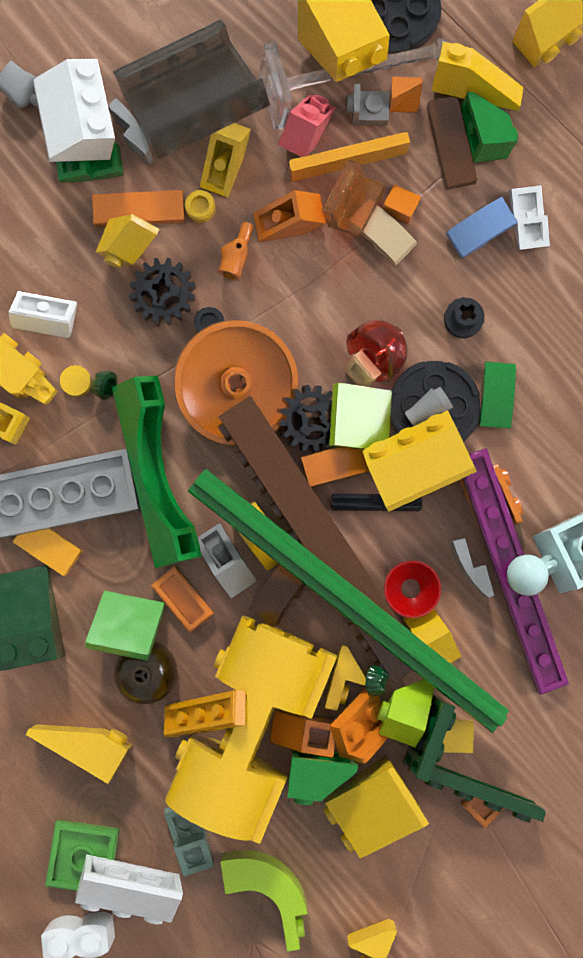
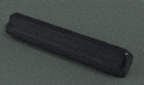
M334 493L331 496L332 510L388 511L380 494ZM422 497L392 511H420L422 509Z

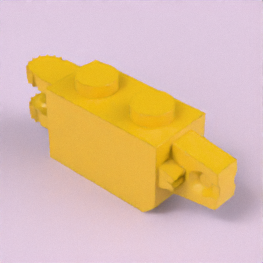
M3 333L0 337V386L18 399L31 396L47 405L58 391L45 378L46 373L39 369L42 362L28 351L24 356L15 350L19 344Z

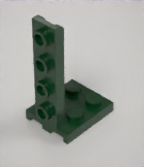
M433 694L426 730L416 747L408 745L402 762L408 766V770L415 773L416 778L423 780L425 784L435 789L442 790L446 786L454 789V794L465 800L472 801L473 797L484 800L483 805L492 810L501 812L503 807L513 811L512 816L530 823L533 818L543 822L546 814L545 810L536 805L533 800L435 764L443 756L445 748L443 740L446 732L450 731L455 723L456 713L454 712L455 706L440 696Z

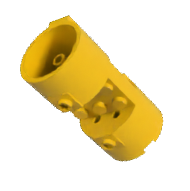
M242 616L230 645L226 651L220 650L213 667L218 669L215 677L235 690L246 691L245 726L227 729L222 741L195 734L188 739V742L182 740L175 756L176 759L180 760L176 768L177 772L166 795L165 802L177 814L206 830L225 837L244 841L252 840L260 844L288 777L271 764L256 756L275 707L312 719L338 655L322 648L317 653L312 650L314 647L313 643L272 627L269 624L261 623L258 626H254L255 619Z

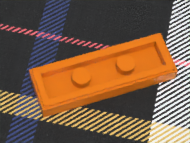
M183 190L92 194L93 224L95 227H106L109 219L130 214L139 217L149 224L185 223Z

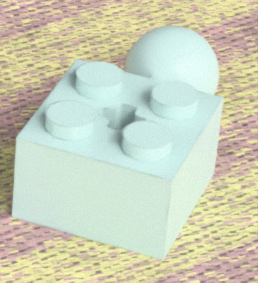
M583 512L532 536L542 558L533 555H521L515 558L507 569V580L510 587L518 594L524 596H532L541 592L548 583L549 575H551L559 594L582 588Z

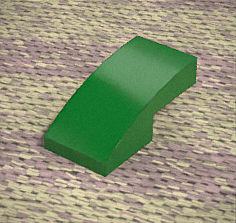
M116 142L113 144L110 160L56 162L58 180L60 182L94 181L124 175L121 150Z
M484 361L481 384L482 400L479 416L480 426L511 428L516 381L515 363Z

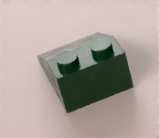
M44 565L1 574L0 671L56 660L66 656L49 566Z

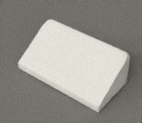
M18 291L9 310L11 327L70 338L77 310V302Z

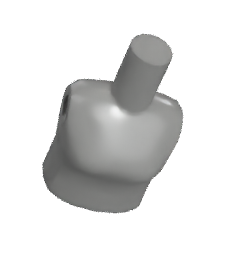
M11 60L0 73V92L18 108H24L29 103L38 108L33 80L36 77L20 68Z

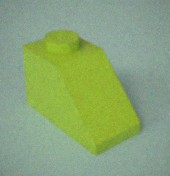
M423 679L395 690L389 701H383L377 715V720L382 721L379 734L416 747L426 730L434 687Z

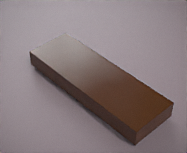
M449 96L428 101L427 109L446 190L476 184L477 176L458 97Z

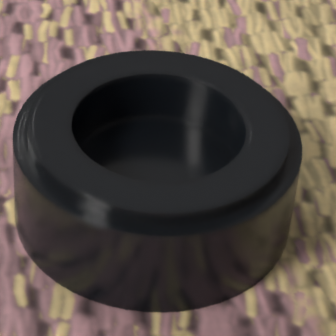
M205 307L195 315L194 325L196 331L200 332L212 324L225 320L223 314L218 309Z

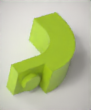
M238 850L222 853L220 863L225 894L257 891L270 897L281 913L287 952L300 950V938L305 937L303 917L300 915H306L308 911L303 888L294 873L275 857L259 851Z

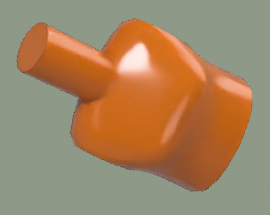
M242 222L237 239L221 248L222 260L218 270L221 276L239 281L248 257V242L254 225L251 223Z

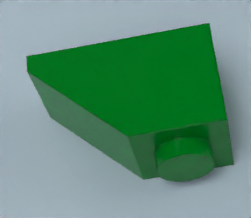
M467 92L460 109L473 162L507 159L518 141V133L512 125L510 115L476 93Z

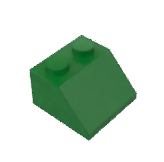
M292 750L288 778V798H294L293 802L300 805H312L313 801L321 802L357 772V762L340 757L336 751H334L332 758Z

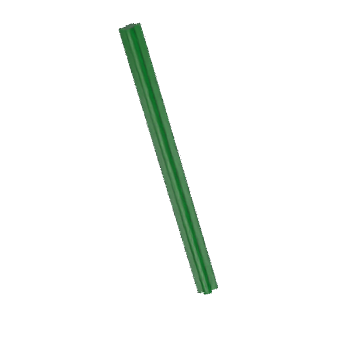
M205 469L194 481L193 485L188 489L191 495L488 731L494 733L498 726L501 727L505 723L509 709L210 471Z

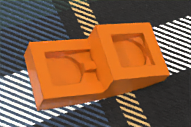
M337 447L301 457L306 477L311 487L370 472L363 451L360 449Z

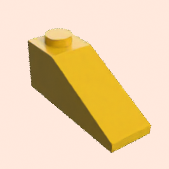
M443 42L431 91L465 99L467 92H474L497 107L519 111L523 86L473 48L464 47L458 43Z
M36 724L28 729L26 733L30 738L107 784L113 779L132 747V744L127 742L128 737L116 729L109 731L102 728Z

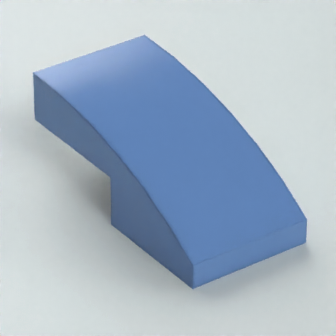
M500 197L446 232V236L462 259L487 245L493 238L513 228L518 221L504 199Z

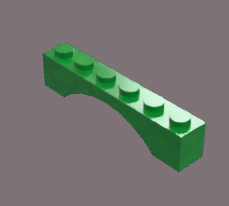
M158 375L132 377L112 387L154 566L159 568L202 557L195 526L185 516L176 502L164 469L161 430L165 401Z

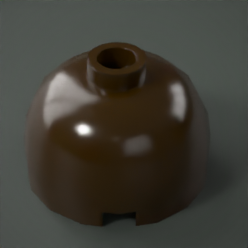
M154 642L148 661L120 655L114 668L115 683L119 692L126 699L137 704H153L164 699L174 688L178 677L177 665L172 652L164 645Z

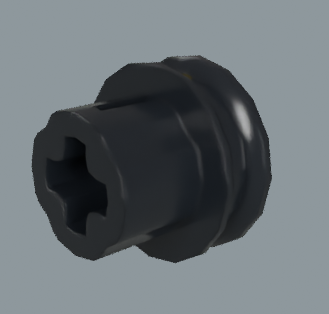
M462 297L455 299L449 304L444 313V324L451 335L466 339L479 332L484 323L485 314L482 306L477 301ZM462 311H467L471 318H467L465 321L462 320Z

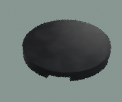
M371 0L389 33L388 53H408L422 47L431 39L438 27L441 17L440 0Z
M423 361L408 368L399 376L391 390L390 420L397 434L402 429L413 427L405 412L413 407L431 388L435 390L441 387L453 406L448 412L464 442L475 430L480 415V394L473 379L462 368L450 362Z

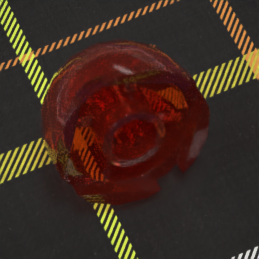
M368 320L347 336L346 345L349 355L357 354L362 350L382 373L375 380L376 382H383L385 379L387 381L391 380L404 367L408 356V348L404 334L397 326L384 320Z

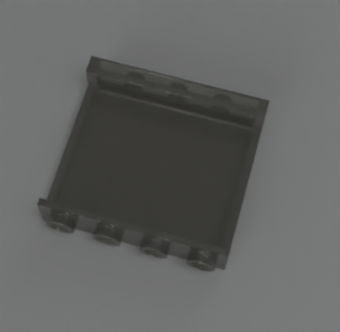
M221 19L113 71L123 97L158 159L270 106L263 79L256 80L231 43L226 25Z

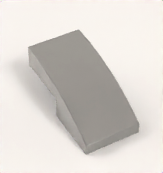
M115 98L108 106L112 119L126 130L123 137L127 147L148 165H151L153 157L143 130L131 112Z
M461 538L449 541L454 559L470 585L482 597L489 598L494 596L486 565L473 567L466 539Z

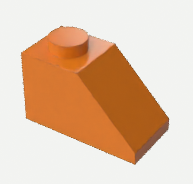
M298 190L286 194L253 213L259 242L303 235L326 224L320 194Z

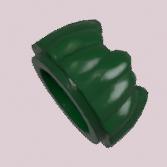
M112 371L96 373L95 380H93L90 387L91 392L100 399L107 400L113 395L112 387L117 385V375Z
M372 665L368 669L365 687L369 696H378L386 692L385 682L388 681L390 674L380 666Z

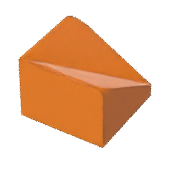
M392 77L389 90V112H418L423 78Z

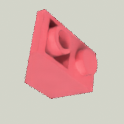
M309 94L290 112L278 145L300 157L308 156L315 149L336 107L330 105L329 101L322 96Z

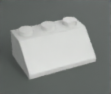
M66 59L33 80L49 162L110 160L115 136L98 59Z
M86 854L75 903L81 904L80 907L88 911H99L102 908L112 910V913L118 917L130 918L131 915L144 917V920L148 923L162 924L163 921L172 922L181 902L183 891L179 874Z

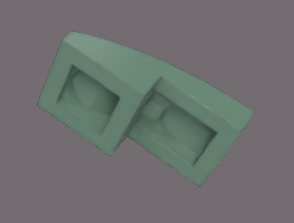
M170 807L165 808L164 816L174 841V851L183 876L185 877L214 867L205 829L183 818Z

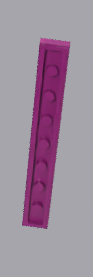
M487 448L472 452L469 455L477 472L462 479L536 691L539 695L567 686L569 682L538 594L532 596L518 594L508 583V566L515 558L524 555Z

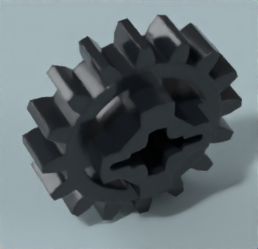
M154 258V266L152 267L144 262L143 267L145 271L143 273L139 271L134 272L138 281L129 283L130 288L136 291L129 295L132 302H137L133 306L137 313L143 311L142 318L145 321L153 317V322L157 326L160 324L161 319H165L168 326L171 325V318L173 317L182 321L181 312L190 313L192 311L187 303L196 301L195 295L190 293L196 289L195 283L188 282L192 278L189 271L182 273L183 265L180 262L175 267H172L170 258L166 259L165 264H160L158 258ZM173 276L181 282L183 289L173 285ZM166 285L168 292H164L162 297H159L157 291L161 292ZM143 295L153 299V308L145 303ZM174 303H177L176 306L167 310L168 307H170Z
M302 385V393L298 389L290 390L292 399L288 397L282 398L286 407L277 409V412L283 415V419L277 421L276 424L285 427V430L280 434L281 437H291L288 443L289 446L294 447L299 443L300 451L306 452L309 446L312 452H318L319 444L323 448L330 447L328 441L330 438L332 410L330 398L333 392L325 391L321 394L322 386L319 385L314 386L311 392L309 385ZM305 398H315V401H312L309 406L300 403ZM326 411L328 412V422L326 418ZM305 413H313L311 418L316 424H307L309 418ZM292 414L294 415L295 420L294 427L292 425ZM313 431L321 434L314 439H305Z

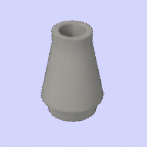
M441 387L435 390L431 388L405 414L411 424L415 426L426 421L432 415L441 414L452 409L453 406Z

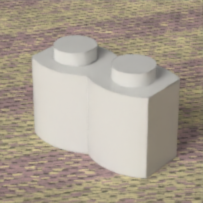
M94 912L83 918L67 915L52 920L41 935L43 958H72L75 955L83 958H95L104 955L109 951L115 939L113 915L107 912Z

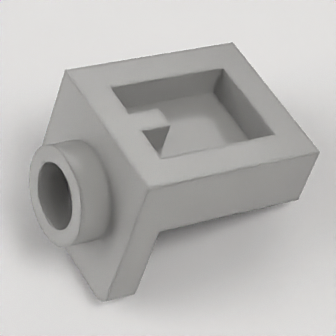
M354 84L353 94H347V113H352V125H388L389 91H360V84Z

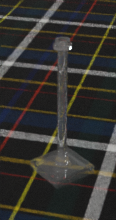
M437 38L433 40L431 46L388 55L386 61L355 75L434 58L438 63L442 44L447 42V40ZM276 42L263 44L258 75L274 130L285 127L292 104L290 90L333 81V78L325 69L287 77L284 73Z

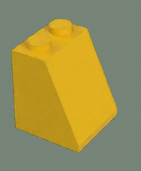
M298 0V40L335 82L387 60L389 33L371 0Z
M387 755L324 798L327 805L323 808L325 815L332 825L339 824L344 832L340 835V838L350 853L355 850L360 859L429 824L421 807Z

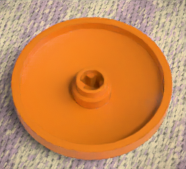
M244 320L222 321L202 329L189 340L182 350L174 372L175 397L185 419L201 435L215 442L228 445H236L233 439L228 442L217 427L222 423L218 416L251 395L275 432L280 427L276 422L283 419V415L279 414L277 409L286 407L282 398L288 397L292 399L290 390L298 389L299 382L295 360L289 348L280 337L266 327Z

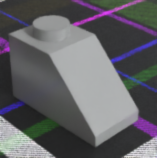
M220 523L198 537L203 557L215 578L231 599L257 582L249 566Z

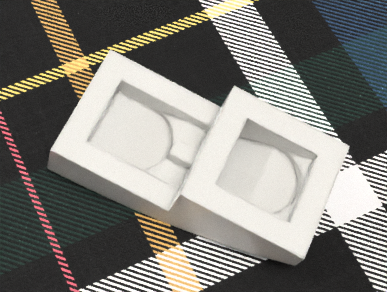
M542 185L509 190L511 212L518 221L514 226L518 250L550 246L548 217L544 215Z

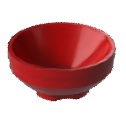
M401 562L394 566L386 576L384 596L390 608L399 615L408 618L422 617L430 613L440 600V579L436 572L423 562ZM408 579L415 580L419 585V593L414 598L405 597L401 591L403 582Z

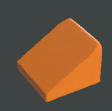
M394 184L382 209L391 217L409 224L422 197Z

